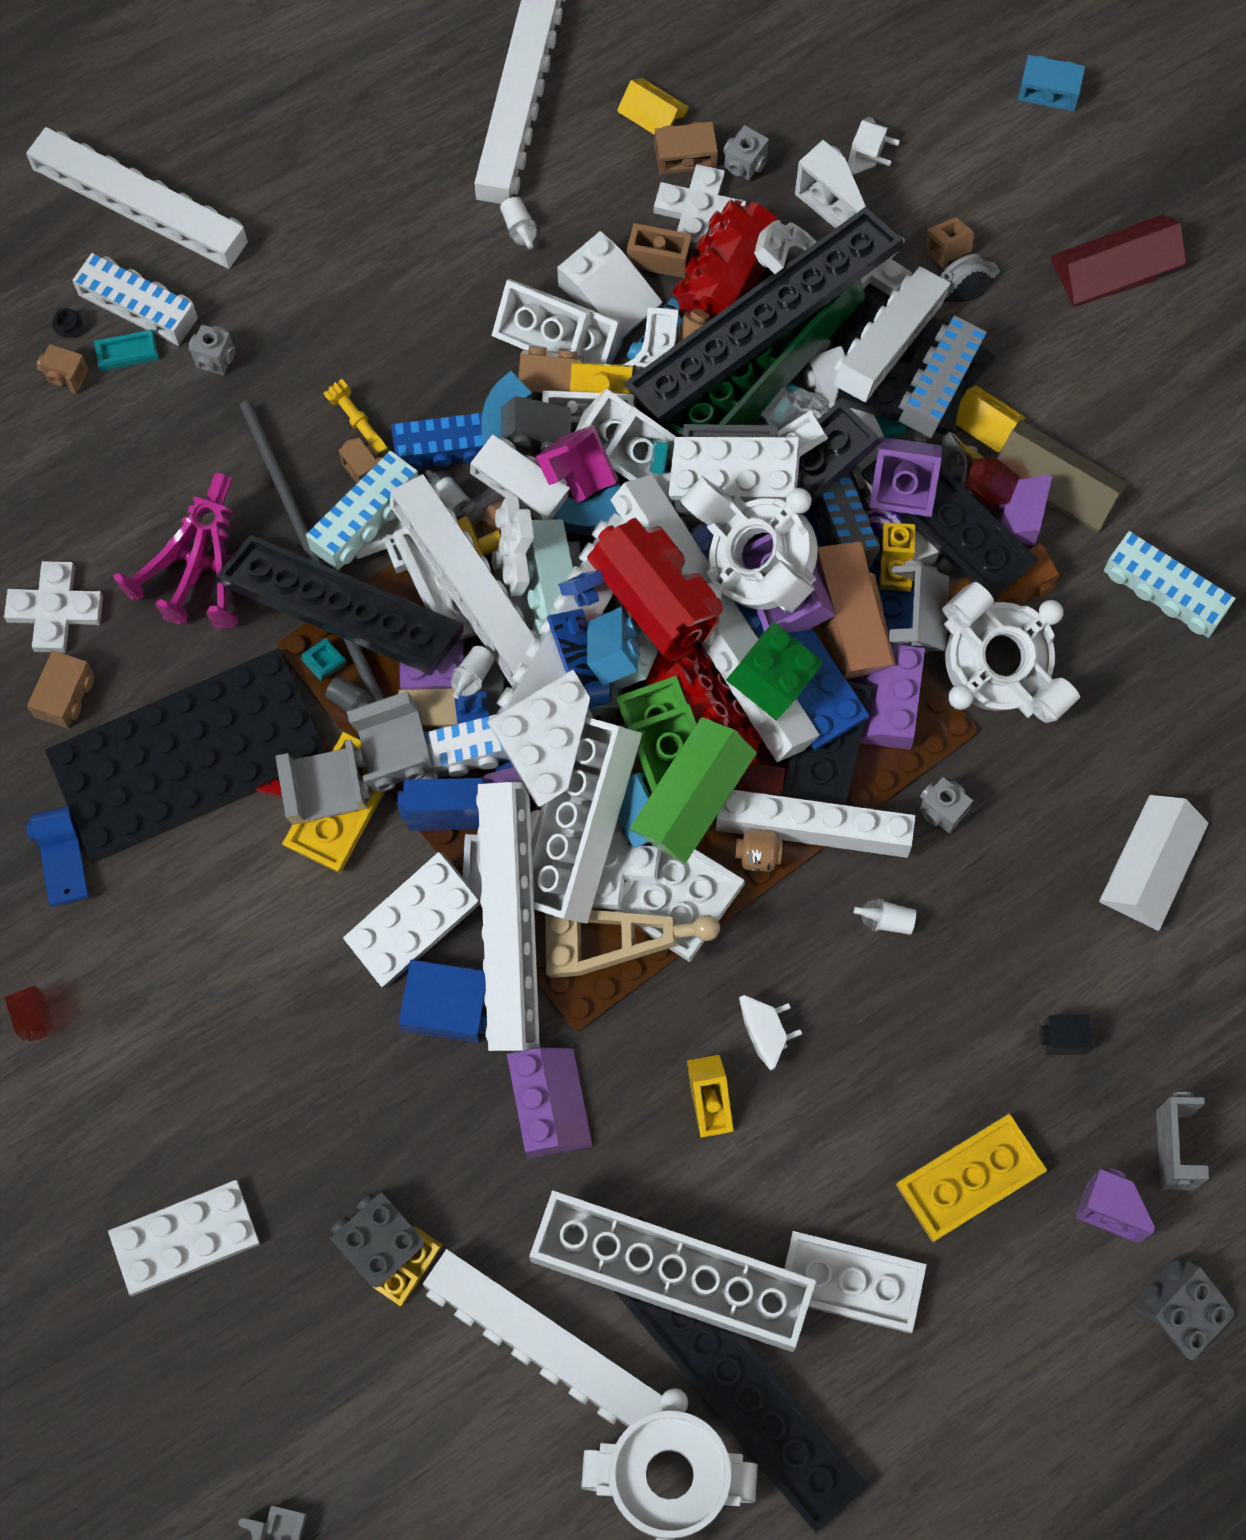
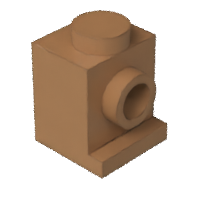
M954 217L927 229L925 253L944 269L949 261L972 251L974 232L957 217Z
M51 344L48 345L45 354L42 353L37 361V370L43 372L50 383L57 386L67 385L71 393L74 394L78 393L89 370L82 354Z
M359 437L348 440L338 450L342 465L356 484L382 459V457H378L370 444L365 446Z

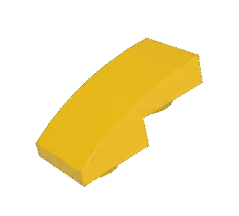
M884 522L879 590L911 591L912 581L892 573V566H904L905 561L913 560L915 553V524Z
M416 1226L413 1228L423 1238V1247L384 1283L375 1288L399 1306H402L443 1246Z

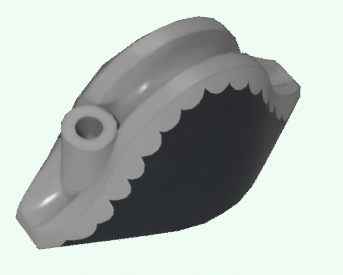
M979 254L962 256L949 263L939 276L951 283L943 302H965L979 297L1000 273L996 263L983 260Z
M952 432L943 436L941 466L973 496L983 489L989 481L988 465L977 452L976 447L966 446Z

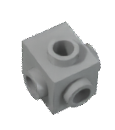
M744 125L736 137H731L724 147V167L733 175L742 176L750 180L755 172L759 173L763 169L767 161L769 138Z
M201 324L198 333L191 337L189 351L192 354L196 368L224 376L229 363L234 358L235 346H233L230 333L218 326L208 327Z
M944 777L936 785L931 782L920 795V798L923 799L920 807L923 818L933 826L939 825L949 834L969 812L973 800L965 794V790L958 783L952 780L949 782Z

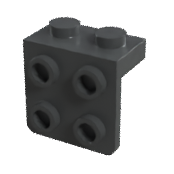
M382 1192L376 1197L372 1193L368 1194L356 1206L360 1211L350 1220L347 1216H344L330 1229L334 1235L329 1238L364 1279L375 1288L384 1283L424 1245L423 1238Z
M1177 1256L1165 1265L1158 1277L1142 1290L1140 1296L1132 1304L1139 1315L1158 1323L1182 1355L1189 1360L1196 1359L1234 1316L1233 1308L1202 1268Z

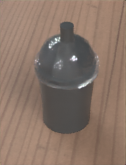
M340 676L332 680L325 693L327 699L346 712L377 702L370 691L363 690Z

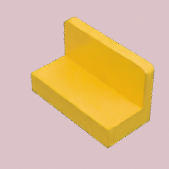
M644 78L630 81L617 111L652 134H655V128L673 125L675 119L685 117L689 106Z
M975 385L965 392L960 401L956 425L996 452H1000L1012 429L1021 421H1024L1026 417Z

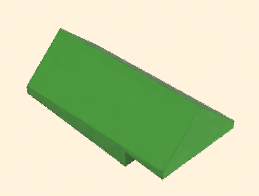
M677 676L615 697L626 728L642 733L637 757L651 793L697 725L690 705L686 703Z
M701 717L629 829L685 865L757 752L735 730Z

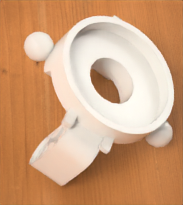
M702 476L680 499L681 503L694 516L708 524L707 528L714 535L709 554L710 569L707 572L712 583L707 584L720 600L722 599V594L735 602L751 609L766 610L780 607L785 612L786 610L793 612L815 590L812 583L817 579L813 575L818 554L817 539L811 524L801 514L806 512L811 506L812 498L807 490L794 488L788 493L786 503L778 498L755 499L745 503L738 495L732 499L719 486ZM762 532L770 533L773 537L774 545L771 556L759 568L747 569L742 557L744 546L755 534Z
M973 582L965 586L942 608L943 613L948 618L943 625L950 632L946 645L945 663L948 676L954 687L949 692V702L955 709L964 710L970 707L971 704L992 711L1019 708L1027 718L1034 714L1041 721L1049 723L1057 721L1080 699L1078 691L1064 678L1051 679L1055 664L1053 644L1055 635L1050 625L1057 624L1063 617V607L1059 602L1046 600L1041 604L1039 613L1028 606L1007 602L994 603L991 594L982 585ZM995 636L1010 637L1020 648V666L1015 673L1009 676L996 674L986 662V646Z
M676 1388L669 1389L662 1395L660 1403L663 1411L648 1414L635 1421L623 1432L616 1444L600 1443V1451L584 1450L581 1488L583 1490L597 1491L596 1495L613 1496L619 1511L628 1522L643 1533L657 1537L655 1540H674L690 1536L711 1523L724 1505L740 1506V1502L754 1503L756 1501L758 1464L743 1462V1454L728 1453L721 1438L711 1426L698 1417L685 1413L688 1407V1398L682 1390ZM674 1451L680 1453L688 1459L692 1466L694 1477L692 1485L686 1494L677 1499L668 1500L658 1497L651 1491L647 1483V1466L652 1458L661 1452Z

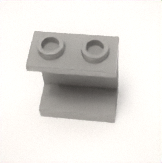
M917 560L905 561L904 566H892V573L914 581L915 587L913 628L890 629L889 642L897 645L925 648V652L946 651L947 628L943 624L947 621V617L943 613L942 608L948 603L949 576L938 572V568L924 566V562Z
M407 691L347 712L349 723L359 733L368 774L363 776V780L372 790L388 791L394 788L397 783L409 779H422L426 773L434 771L417 701Z
M352 740L345 741L346 749L295 760L288 753L276 756L285 817L292 825L368 809L366 799L371 798V791L362 777L361 768L366 767L362 748L357 749Z
M1192 1092L1173 1093V1097H1169L1156 1110L1160 1190L1194 1191L1209 1180L1208 1165H1181L1178 1117L1190 1118L1205 1104L1204 1097H1194Z

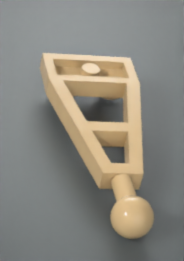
M591 910L588 922L621 925L622 949L581 961V922L566 920L545 913L546 975L549 978L584 975L677 946L676 938L697 936L700 940L711 941L718 936L720 924L712 915H702L694 923L676 924V920L669 916ZM634 926L663 928V937L635 945Z

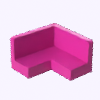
M594 425L562 436L536 456L548 484L552 485L565 478L576 503L587 499L595 491L618 482V477Z

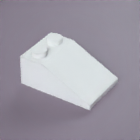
M822 140L799 161L795 195L834 228H837L865 207L847 161L838 148L830 146Z
M601 231L557 267L558 286L580 306L619 320L621 322L623 339L647 319L648 307L660 308L663 305V302L623 251Z

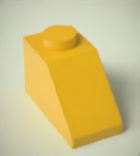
M720 1055L687 1060L690 1087L700 1137L734 1132L727 1079Z

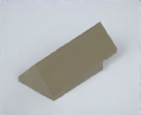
M1021 421L1012 429L992 469L1011 481L1043 475L1052 476L1046 506L1099 533L1128 484L1024 421Z

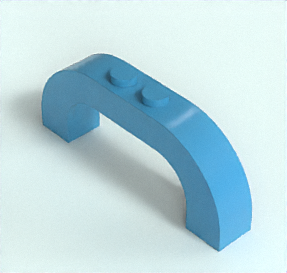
M512 371L496 383L485 401L481 422L483 446L492 434L501 439L502 406L515 396L531 399L532 392ZM516 448V451L526 457L519 448ZM617 482L609 486L597 497L577 503L573 498L568 497L552 520L563 519L565 532L592 535L601 520L607 522L614 513L619 515L610 500L620 489L621 485Z

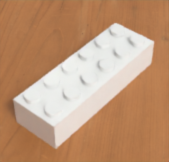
M585 717L568 790L542 805L532 838L534 909L562 919L588 923L642 733Z

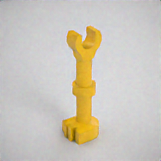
M341 379L338 383L335 382L323 394L333 406L340 405L350 418L349 423L352 427L358 429L378 456L383 458L390 450L368 423V416L365 412L359 411L349 398L351 389L344 380Z

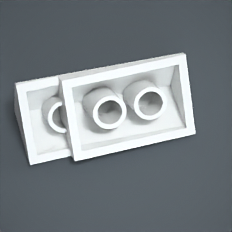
M508 279L506 281L492 332L493 337L524 350H528L529 346L547 347V352L559 353V349H572L577 351V355L584 356L583 362L611 364L623 345L621 322L619 320L514 280Z
M605 389L583 412L575 431L594 425L613 469L626 479L631 481L650 474H656L649 471L654 440L668 443L669 449L665 472L671 471L674 439L676 436L641 411L632 407L608 389ZM675 501L670 502L672 506L675 508Z
M1149 795L1099 900L1100 903L1157 931L1160 930L1209 824L1187 799Z

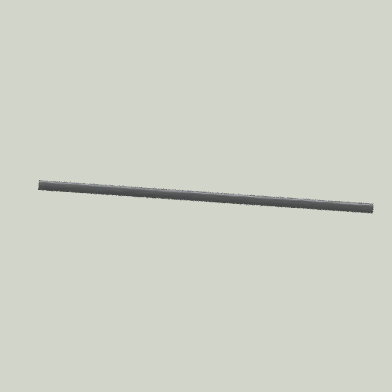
M245 400L240 403V408L308 559L324 565L322 559L310 550L306 534L309 532L254 407L250 400ZM344 639L372 703L383 700L382 692L361 646Z

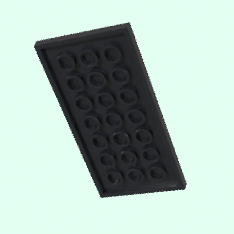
M277 648L47 748L45 752L65 801L71 807L72 818L89 859L92 863H95L257 791V788L279 779L276 762L277 755L288 753L295 760L326 753V750L280 649Z

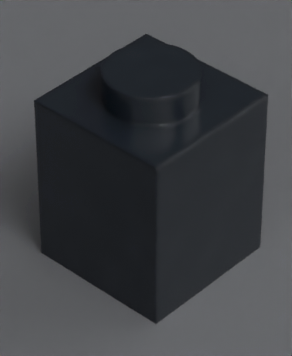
M1089 1014L1049 1015L1044 1025H1040L1039 1029L1040 1044L1046 1045V1055L1087 1054L1092 1047Z

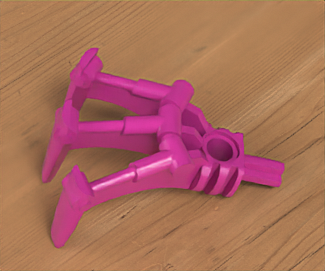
M215 472L206 499L193 497L195 504L190 505L187 510L190 516L182 519L181 523L183 526L145 567L132 577L122 573L113 574L114 580L120 586L119 588L132 601L142 600L144 589L140 586L160 569L163 571L178 558L181 561L186 560L187 567L171 602L160 599L155 605L165 620L180 625L188 621L186 610L181 608L191 587L195 586L202 570L209 571V569H213V572L218 574L234 555H226L224 540H227L228 533L223 531V528H229L231 522L227 517L232 516L233 513L231 509L223 506L232 482L231 477ZM214 513L215 519L210 525L204 526L201 524L202 517L205 514ZM196 534L194 545L191 549L187 544L194 538ZM210 536H212L215 556L206 554ZM217 583V606H210L206 612L207 616L216 629L235 627L239 621L233 611L228 612V589Z

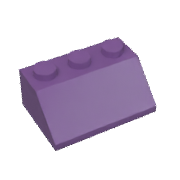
M770 533L744 547L742 557L747 569L759 568L771 556L774 545L773 537ZM817 564L813 571V575L817 579L812 583L815 590L793 612L788 610L785 612L780 607L757 610L764 631L773 621L787 633L809 630L836 616Z
M891 644L896 665L858 677L855 680L857 683L873 686L868 708L869 719L865 721L861 743L911 750L915 734L925 648Z
M535 1048L507 1054L526 1158L532 1159L592 1147L574 1050L572 1048Z

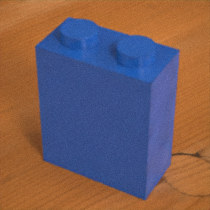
M483 778L404 780V791H398V810H401V820H406L409 831L478 830L479 809L476 804V797L478 794V784H484Z
M410 960L398 1023L401 1031L479 1043L480 1034H486L487 1014H484V996L486 993L484 971Z

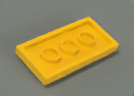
M343 732L333 751L346 749L345 741L352 740L357 749L362 748L361 741ZM367 766L361 768L362 777L368 774ZM370 788L371 798L366 799L368 809L292 825L282 845L341 874L385 791H374Z
M1009 1113L900 1180L896 1186L932 1243L1045 1174L1047 1169Z

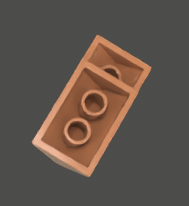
M859 541L818 547L816 564L836 612V616L822 622L821 625L829 655L846 680H851L895 666L875 574L869 573L863 543Z

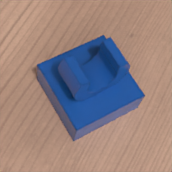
M600 570L583 572L559 583L558 586L562 596L574 594L578 607L590 606L599 601L598 594L593 587L603 583L604 580Z
M486 691L461 694L458 699L454 698L457 724L489 716Z

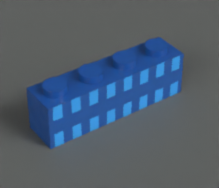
M482 413L391 424L395 454L417 471L431 466L445 468L455 463L465 462L471 464L483 447L481 439Z

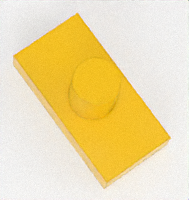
M572 362L570 392L602 393L605 389H608L612 393L630 394L626 390L624 382L632 377L633 365Z
M467 516L457 520V524L462 532L467 531L471 536L477 554L484 556L488 561L487 555L496 551L499 546V541L502 537L500 531L496 530L479 538L474 525ZM491 568V572H490V573H491L492 576L495 578V575H494V573H493V571H492V568Z

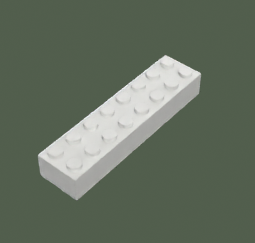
M553 1190L529 1256L532 1263L793 1352L796 1348L816 1280Z

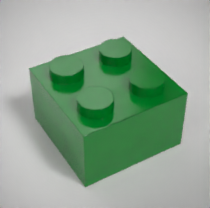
M773 621L728 676L726 681L777 721L796 700L824 662Z

